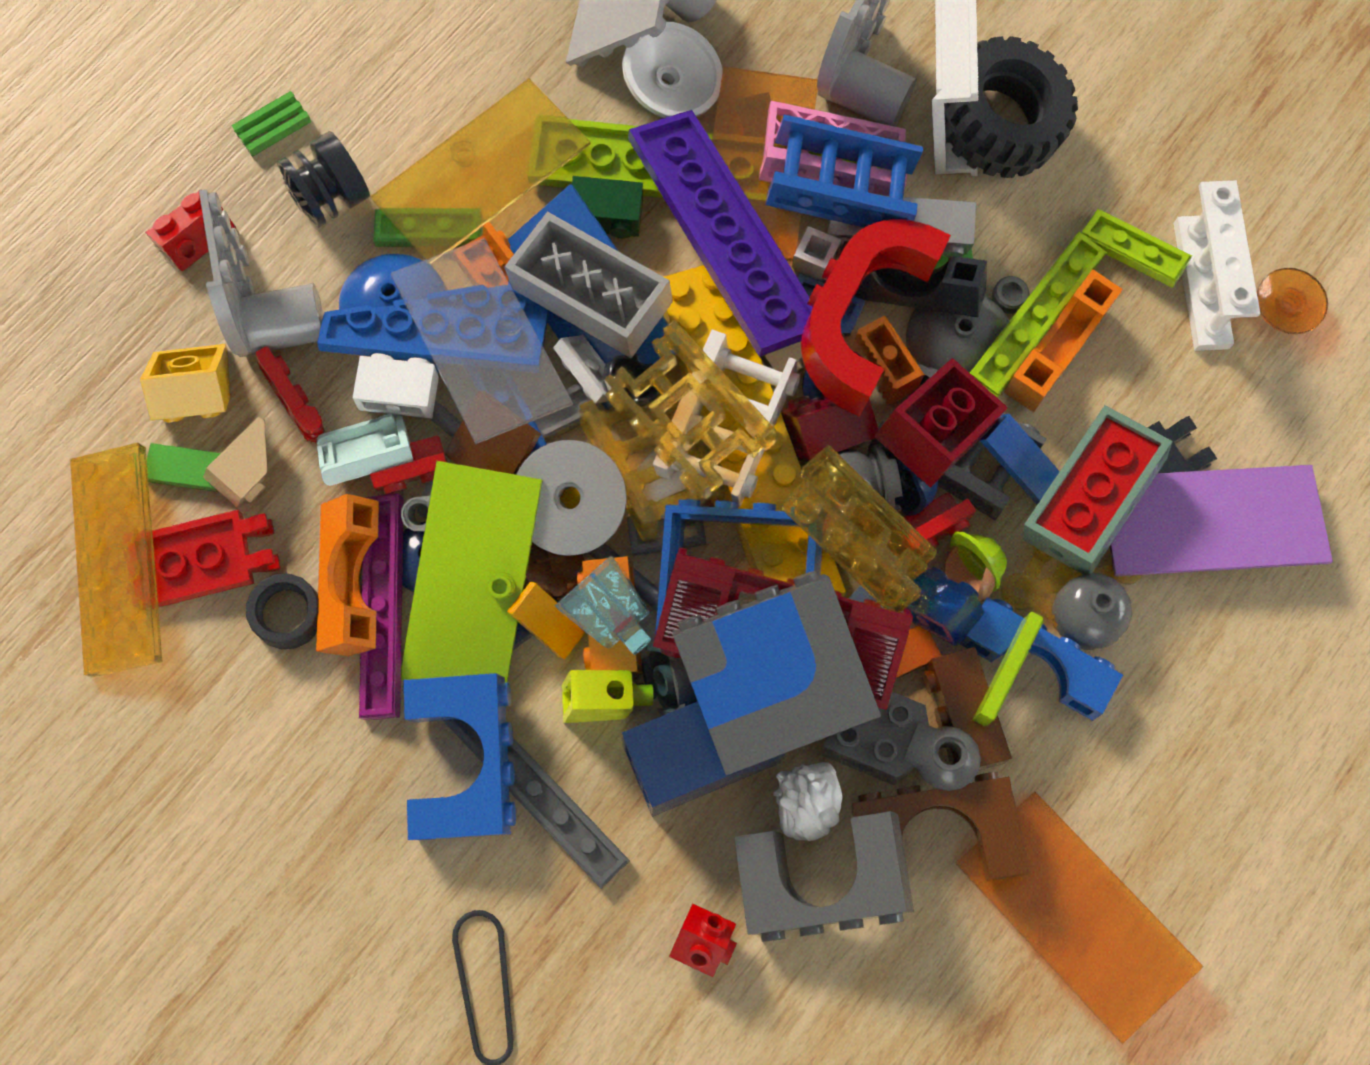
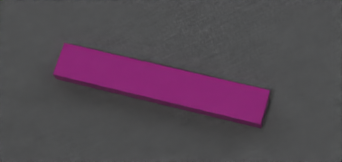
M399 493L364 497L379 501L378 538L370 545L362 561V599L369 608L376 611V649L360 653L359 719L362 720L400 718L403 521L401 510L404 506V497Z

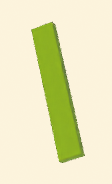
M1079 231L971 370L970 374L998 397L1031 351L1035 349L1060 316L1092 269L1094 270L1107 252Z

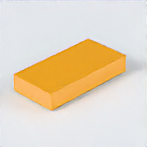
M533 582L526 586L507 611L556 656L564 660L585 634L582 631L581 624L540 586Z

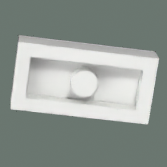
M583 335L561 338L553 349L561 358L563 366L581 384L585 395L592 399L595 404L612 401L602 385L606 364Z

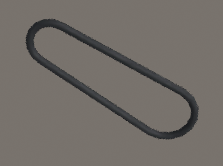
M473 910L464 914L456 922L452 933V944L473 1050L480 1062L486 1065H499L504 1063L513 1051V1029L504 931L500 921L493 914L485 910ZM474 916H483L490 919L498 932L507 1031V1049L505 1054L498 1059H488L480 1051L458 943V932L461 925L467 919Z

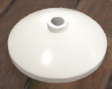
M666 22V27L659 36L651 37L648 34L640 37L634 46L626 47L622 68L627 87L634 98L653 114L667 118L692 110L695 116L699 117L707 112L718 99L723 85V70L720 59L708 40L694 29L683 24ZM662 79L667 80L670 85L664 83Z

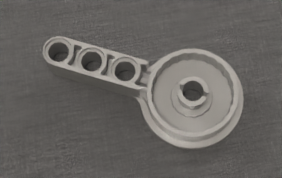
M561 440L549 443L533 452L524 461L516 474L543 479L532 542L546 551L559 555H578L595 550L615 534L623 520L627 505V490L624 478L612 458L594 445L576 440ZM570 487L576 488L581 496L580 503L573 509L566 507L560 500L564 491ZM430 496L415 497L409 499L404 504L401 510V518L407 528L413 531H425L426 523L423 525L418 523L415 518V510L420 504H424L429 508Z

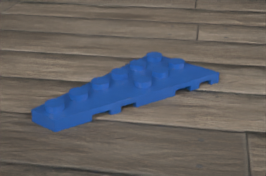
M508 282L506 287L487 289L484 286L443 292L427 295L428 299L408 302L407 299L394 300V305L377 308L364 305L324 312L317 341L319 351L370 357L372 354L379 353L389 355L393 359L398 360L422 358L435 364L539 375L549 310L513 290L510 282Z

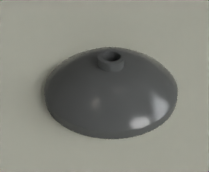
M987 296L984 297L979 317L915 308L906 329L907 349L918 365L920 363L926 368L932 367L939 370L953 358L970 373L1009 323V320L1000 306ZM959 325L968 326L970 331L964 332L960 330Z

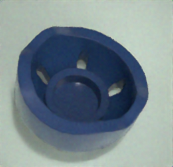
M896 456L892 457L891 459L895 458L902 488V496L895 497V505H900L902 512L907 516L919 514L933 502L938 489V481L930 488Z

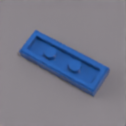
M1004 414L980 439V442L1034 503L1038 505L1060 471L1010 414Z

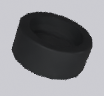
M289 573L274 574L261 580L251 591L246 603V619L251 630L267 645L281 650L295 649L308 643L317 634L318 593L302 577ZM283 590L298 592L307 603L305 621L297 629L289 633L272 631L266 626L263 619V609L266 602L274 594Z

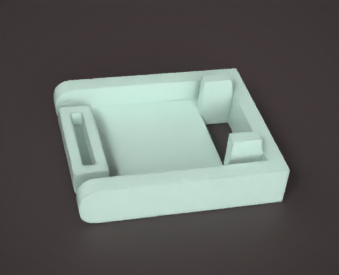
M390 413L326 432L317 437L323 482L329 486L414 461L402 415Z

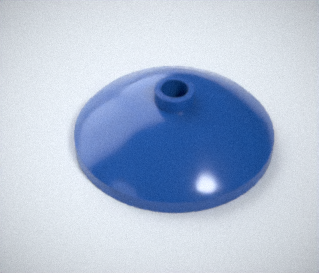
M384 254L363 262L351 272L341 289L339 309L364 305L377 308L394 305V300L407 299L408 302L428 299L427 295L446 291L437 272L424 261L405 254ZM389 289L395 290V293L391 296L383 295Z

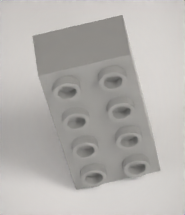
M548 211L504 267L513 290L630 358L633 357L673 303L670 280Z

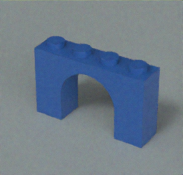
M492 673L404 680L405 720L415 723L463 720L477 732L484 750L483 766L478 778L462 793L450 797L407 800L408 840L419 841L511 835V826L516 824V806L514 801L510 802L509 786L514 785L515 770L513 762H508V746L513 744V728L511 722L506 721V706H511L512 694L509 682L505 683V677Z

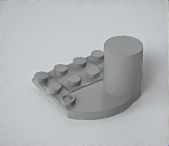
M580 0L566 63L570 66L575 64L578 67H583L594 56L600 55L605 58L616 47L625 45L627 48L634 46L640 37L648 34L651 37L659 36L666 27V20L662 17L665 5L682 20L689 23L704 17L717 0Z
M856 0L849 14L842 11L836 22L818 75V95L876 123L896 127L908 105L917 78L867 56L872 44L869 39L872 33L876 35L880 33L886 20V16L883 14L890 0Z
M207 189L200 190L199 195L213 274V281L206 282V287L219 327L232 353L239 357L255 355L256 351L268 346L270 351L317 342L324 313L315 284L309 283L254 294L252 281L249 276H245L244 267L249 266L248 254L245 246L240 245L236 229L231 228L227 211H222L216 192L208 193Z

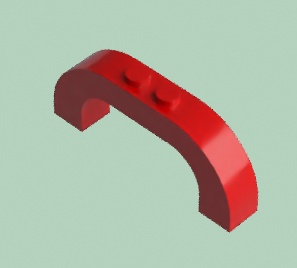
M903 219L884 220L861 229L848 241L838 260L833 258L829 260L821 277L826 280L824 286L816 284L807 302V305L813 308L802 333L801 353L811 380L836 405L860 417L884 368L853 352L846 344L841 333V320L861 282L869 273L882 268L903 270L928 282L951 237L950 234L917 221Z

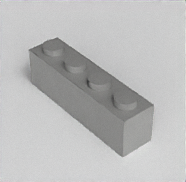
M903 197L904 201L918 204L917 215L914 221L928 224L951 235L942 256L962 257L963 253L968 254L974 245L976 202ZM828 220V234L841 239L839 249H842L844 241H849L857 232L864 228Z

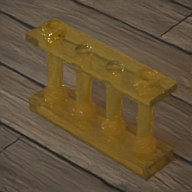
M662 376L661 393L654 401L638 409L620 407L606 413L604 410L599 412L593 400L579 405L580 425L589 442L610 456L622 473L627 490L626 511L643 542L657 536L658 521L661 520V515L665 514L666 505H678V499L699 500L709 496L715 506V501H725L726 492H728L727 485L698 475L701 483L654 502L653 499L647 500L642 491L644 490V485L663 477L656 474L654 466L639 472L636 469L631 470L627 460L629 455L663 442L678 408L676 391L671 384L666 385ZM657 408H660L668 422L666 425L624 442L620 439L615 441L610 432L613 426ZM690 436L685 446V449L688 450V455L710 462L696 436Z

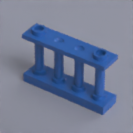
M783 115L775 143L787 146L784 173L775 171L765 205L864 228L884 220L903 219L914 221L917 215L918 204L903 200L906 174H913L923 153L922 146L810 121L800 117ZM801 150L822 154L819 181L798 176ZM836 157L857 162L854 189L833 184ZM871 166L892 170L889 197L868 192Z

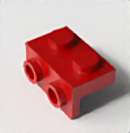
M199 191L186 196L179 207L170 214L159 217L153 223V227L145 232L151 241L168 255L180 271H185L209 252ZM229 218L230 224H231V228H235V229H236V226L234 225V223H233V222L231 221V219Z
M436 435L411 442L410 447L414 461L371 473L370 476L374 489L377 491L384 490L385 495L407 489L406 483L420 479L422 484L433 482L436 461L447 462L440 437Z
M945 493L933 500L919 514L905 516L889 525L887 532L901 553L909 558L917 553L923 556L939 545L938 541L950 535L952 538L954 533L966 531L971 526L969 521L975 514L976 509L969 499L957 504L950 493Z

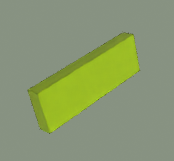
M1100 209L1096 210L1081 232L1107 252L1106 255L1171 288L1175 286L1192 258V255Z
M1031 611L1022 620L973 721L986 726L996 719L1044 622V617Z

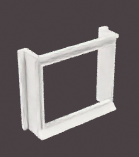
M935 0L937 95L932 99L935 175L971 173V176H978V167L974 170L967 166V160L962 156L957 158L951 151L953 148L951 143L946 144L944 103L978 101L976 0Z

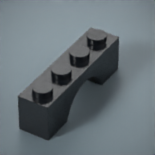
M844 241L839 257L848 241ZM950 256L944 265L933 270L928 282L903 270L895 268L878 269L869 273L863 279L855 296L867 301L979 317L986 293L987 261Z

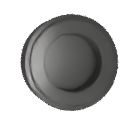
M1007 276L1000 279L995 285L992 292V300L1000 306L1004 313L1013 314L1019 310L1029 297V288L1022 279Z

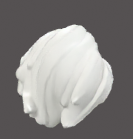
M821 762L808 766L803 764L800 767H794L792 772L780 771L776 775L780 787L773 795L776 796V802L779 806L780 827L786 836L795 840H817L828 835L830 827L836 826L840 822L839 813L843 796L836 771L830 763Z

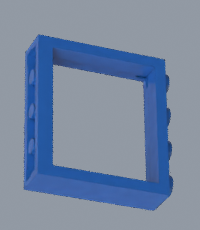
M678 499V505H666L656 631L679 548H683L685 520L809 528L806 573L816 571L818 576H820L825 517L819 513H814V507L791 505V512L776 511V505L769 503H753V509H738V502L715 501V507H700V500Z

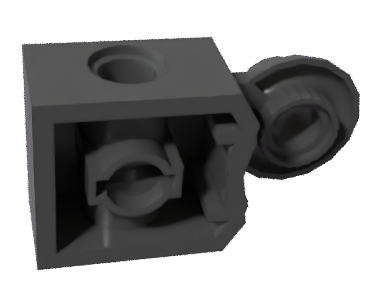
M894 692L891 693L887 710L878 708L881 717L826 737L822 748V756L891 785H896L907 777L915 767L927 783L937 789L947 791L962 789L971 783L979 772L981 762L978 745L971 735L956 727L943 726L934 728L929 726L926 705ZM942 748L955 750L959 756V762L954 765L943 763L939 758L938 751Z

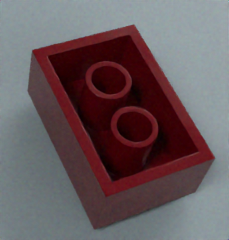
M951 358L892 412L874 437L931 488L988 432L1008 407L956 360Z

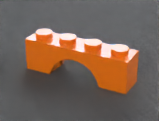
M1092 269L1050 330L1013 375L1004 393L1034 413L1110 310L1123 289Z
M345 494L321 504L316 652L349 657L376 649V611L364 603L360 593L359 577L364 556L370 545L378 538L379 501Z

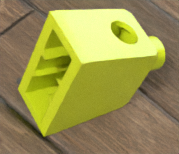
M570 670L561 685L563 723L622 720L629 716L634 710V706L653 705L652 683H632V673L629 670ZM607 692L612 693L616 699L611 698Z

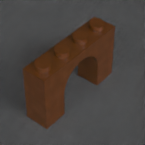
M998 772L979 774L975 776V782L969 783L962 789L951 791L937 788L921 791L920 785H913L897 789V796L882 798L881 792L859 795V802L852 803L851 805L853 817L889 811L898 814L901 835H903L908 822L924 811L933 809L951 811L962 817L975 833L986 882L1023 876L1030 873L1009 776L999 778Z

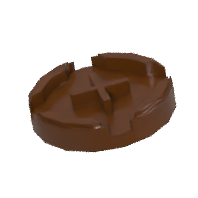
M532 542L524 589L530 582H533L540 586L554 600L569 596L578 588L577 574L583 571L582 561H585L583 554L559 555L546 551Z

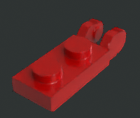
M268 346L256 351L255 356L259 369L288 415L304 436V439L307 442L316 443L317 437L325 432L319 412L315 407L306 405L309 403V400L299 384L294 386L291 384L287 377L291 374L281 355L274 357Z

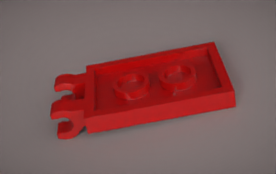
M237 509L128 536L138 608L143 611L252 585L254 584L253 573H266L281 569L279 555L273 554L272 549H264L249 554L247 538H261L275 534L272 519L267 520L265 513L244 519L243 513Z

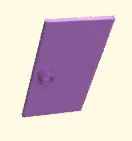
M1312 465L1158 473L1110 545L1114 576L1321 565L1333 562Z

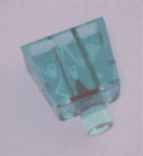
M612 556L606 559L555 605L560 612L608 649L621 640L632 654L635 655L651 641V638L638 625L650 612L622 566Z

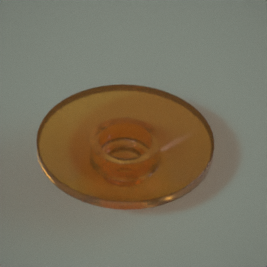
M1296 268L1277 269L1269 273L1261 281L1257 289L1260 315L1271 327L1287 334L1310 332L1324 320L1327 314L1328 298L1322 284L1306 271ZM1283 303H1288L1292 309L1287 308Z

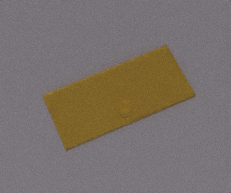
M528 78L370 197L432 266L482 228V225L490 222L590 146L591 143L534 82Z

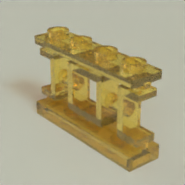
M674 320L663 329L664 336L659 339L657 337L652 341L654 351L661 358L635 380L623 367L616 371L617 375L614 377L608 375L604 379L608 388L605 396L618 412H621L623 409L628 412L633 418L629 421L630 425L642 439L649 436L657 445L654 449L655 453L667 467L674 464L682 473L679 479L692 495L699 492L704 499H708L712 495L711 491L713 489L719 488L724 484L722 476L714 467L740 445L754 459L762 448L766 451L777 442L776 429ZM671 349L700 379L701 384L690 372L674 386L664 376L677 365L676 358L670 351ZM651 385L662 395L648 406L651 415L656 419L655 422L624 390L625 387L636 398ZM692 391L711 413L687 433L683 434L664 412ZM720 403L753 438L750 439L741 428H738L725 440L714 431V428L726 419L725 410L719 405ZM701 439L712 450L698 462L701 471L706 475L705 478L698 473L672 444L674 441L684 452L688 451Z
M828 444L802 467L799 474L805 481L791 492L790 497L783 503L782 510L879 602L883 608L901 612L919 598L921 589L913 580L927 570L928 565L926 564L935 558L937 550Z

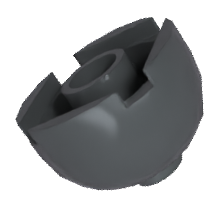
M1085 573L1069 580L1056 594L1052 605V615H1055V621L1058 625L1056 628L1060 636L1075 641L1083 650H1094L1113 645L1127 631L1132 617V605L1125 588L1114 578L1101 573Z
M653 644L647 645L645 650H649L650 653L648 657L642 658L643 679L645 683H652L653 699L658 697L663 707L657 709L660 715H666L697 702L698 700L682 658L667 656L660 652V648L653 647Z

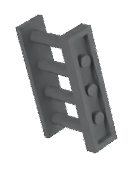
M919 363L918 366L924 373L920 386L938 370L932 367L926 368ZM882 421L878 426V429H880L885 422ZM1016 421L1041 449L1046 438L1041 436L1039 431L1032 425ZM876 438L871 440V443L879 442ZM979 440L938 480V486L962 501L969 499L975 509L996 521L1010 500V497L1004 494L1003 487L1011 475L1001 464L990 481L984 482L972 475L971 468L985 447ZM889 450L885 451L886 455L890 458L895 457Z

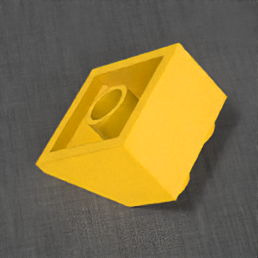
M226 344L153 352L140 378L150 421L163 419L164 422L171 423L180 421L188 416L200 415L202 418H212L220 415L222 412H226L230 400L228 350Z

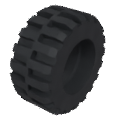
M1003 36L990 38L988 42L987 40L977 42L978 101L944 103L946 144L950 142L953 146L951 151L957 158L962 156L967 160L966 165L972 169L981 168L983 169V174L990 176L1000 173L1002 178H1014L1016 174L1018 176L1031 174L1034 169L1041 168L1070 135V131L1073 129L1077 119L1075 112L1078 110L1077 96H1072L1076 91L1072 79H1067L1066 75L1068 72L1062 63L1058 65L1053 60L1055 56L1050 51L1044 52L1038 48L1039 44L1032 41L1024 43L1021 42V38L1013 36L1008 37L1007 40H1004ZM984 91H997L1015 100L1025 112L1028 125L1011 123L996 114L989 106Z

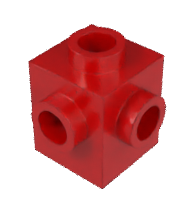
M692 903L669 957L714 977L720 962L728 965L737 942L731 940V936L736 923Z

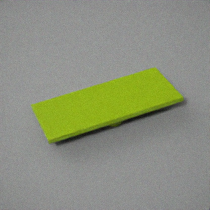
M436 461L401 666V680L497 673L505 677V683H508L518 621L507 611L524 590L543 479Z

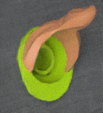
M965 532L953 534L944 566V580L947 593L945 599L933 609L928 626L931 631L939 630L952 624L959 610H962L964 606L982 602L992 592L999 589L1000 581L1006 569L1007 559L1001 546L994 539L978 534L969 535Z

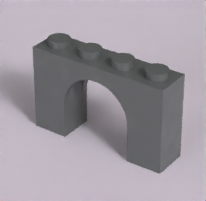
M889 811L850 818L857 857L856 878L850 891L841 900L824 907L808 903L794 889L788 872L783 833L768 831L734 837L747 934L761 935V941L768 942L786 939L785 931L799 929L800 936L823 934V925L839 923V930L843 931L864 928V919L878 918L879 925L904 922L903 914L914 912L898 814Z

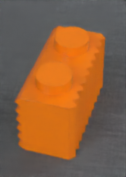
M882 316L858 329L852 350L860 354L864 359L884 368L876 387H879L878 392L883 393L882 398L887 399L886 404L892 405L914 393L920 386L924 373L887 317Z

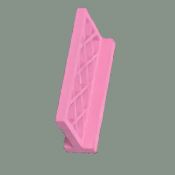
M771 101L768 109L764 155L759 180L771 182L775 171L784 173L787 149L773 147L781 124L776 119V115L783 116L785 114L901 142H905L906 129ZM801 150L798 176L819 181L822 157L809 154L807 150ZM836 157L833 184L854 189L857 164L845 162L841 158ZM871 166L868 192L889 196L892 171Z

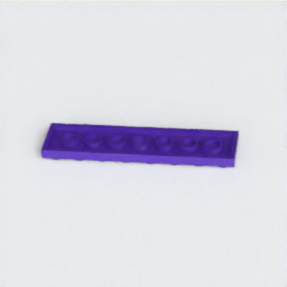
M689 110L629 129V142L758 356L761 357L801 342L804 327L813 308L807 305L810 297L694 112Z

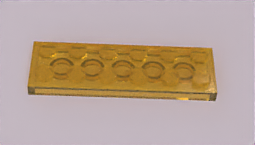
M137 442L70 459L84 675L93 678L163 662L146 447Z

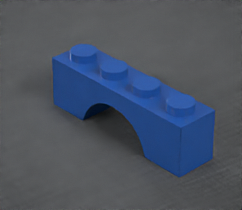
M987 597L979 606L959 644L967 649L975 647L979 656L992 663L997 658L1006 654L1024 618L1014 613L1013 607L1007 602L1000 599L992 600ZM1042 624L1028 652L1042 658L1053 669L1059 684V702L1092 721L1104 713L1123 677V674L1114 670L1115 666L1110 661L1098 656L1091 657L1081 651V646L1075 641L1066 637L1058 638L1049 633L1044 624Z

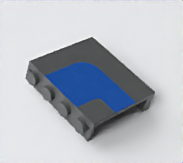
M816 571L802 574L793 579L794 586L781 591L778 585L768 587L755 593L757 600L741 605L739 600L726 603L716 608L718 615L702 620L700 614L678 622L679 629L672 632L726 775L881 717L829 576L825 574L818 576Z

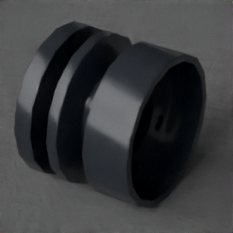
M331 131L310 142V149L314 160L311 162L299 150L293 152L294 160L299 169L296 170L286 157L277 161L283 176V183L299 210L308 216L318 228L326 224V219L320 207H323L333 219L338 217V210L334 199L337 197L350 209L370 198L369 189L355 162L340 140Z

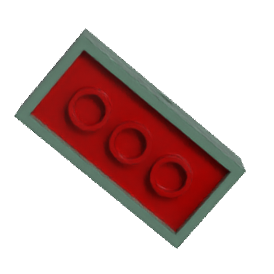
M1104 405L1024 524L1023 540L1079 573L1091 574L1167 460L1172 441Z

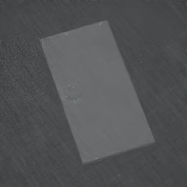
M485 238L391 273V277L475 444L572 405L570 396Z

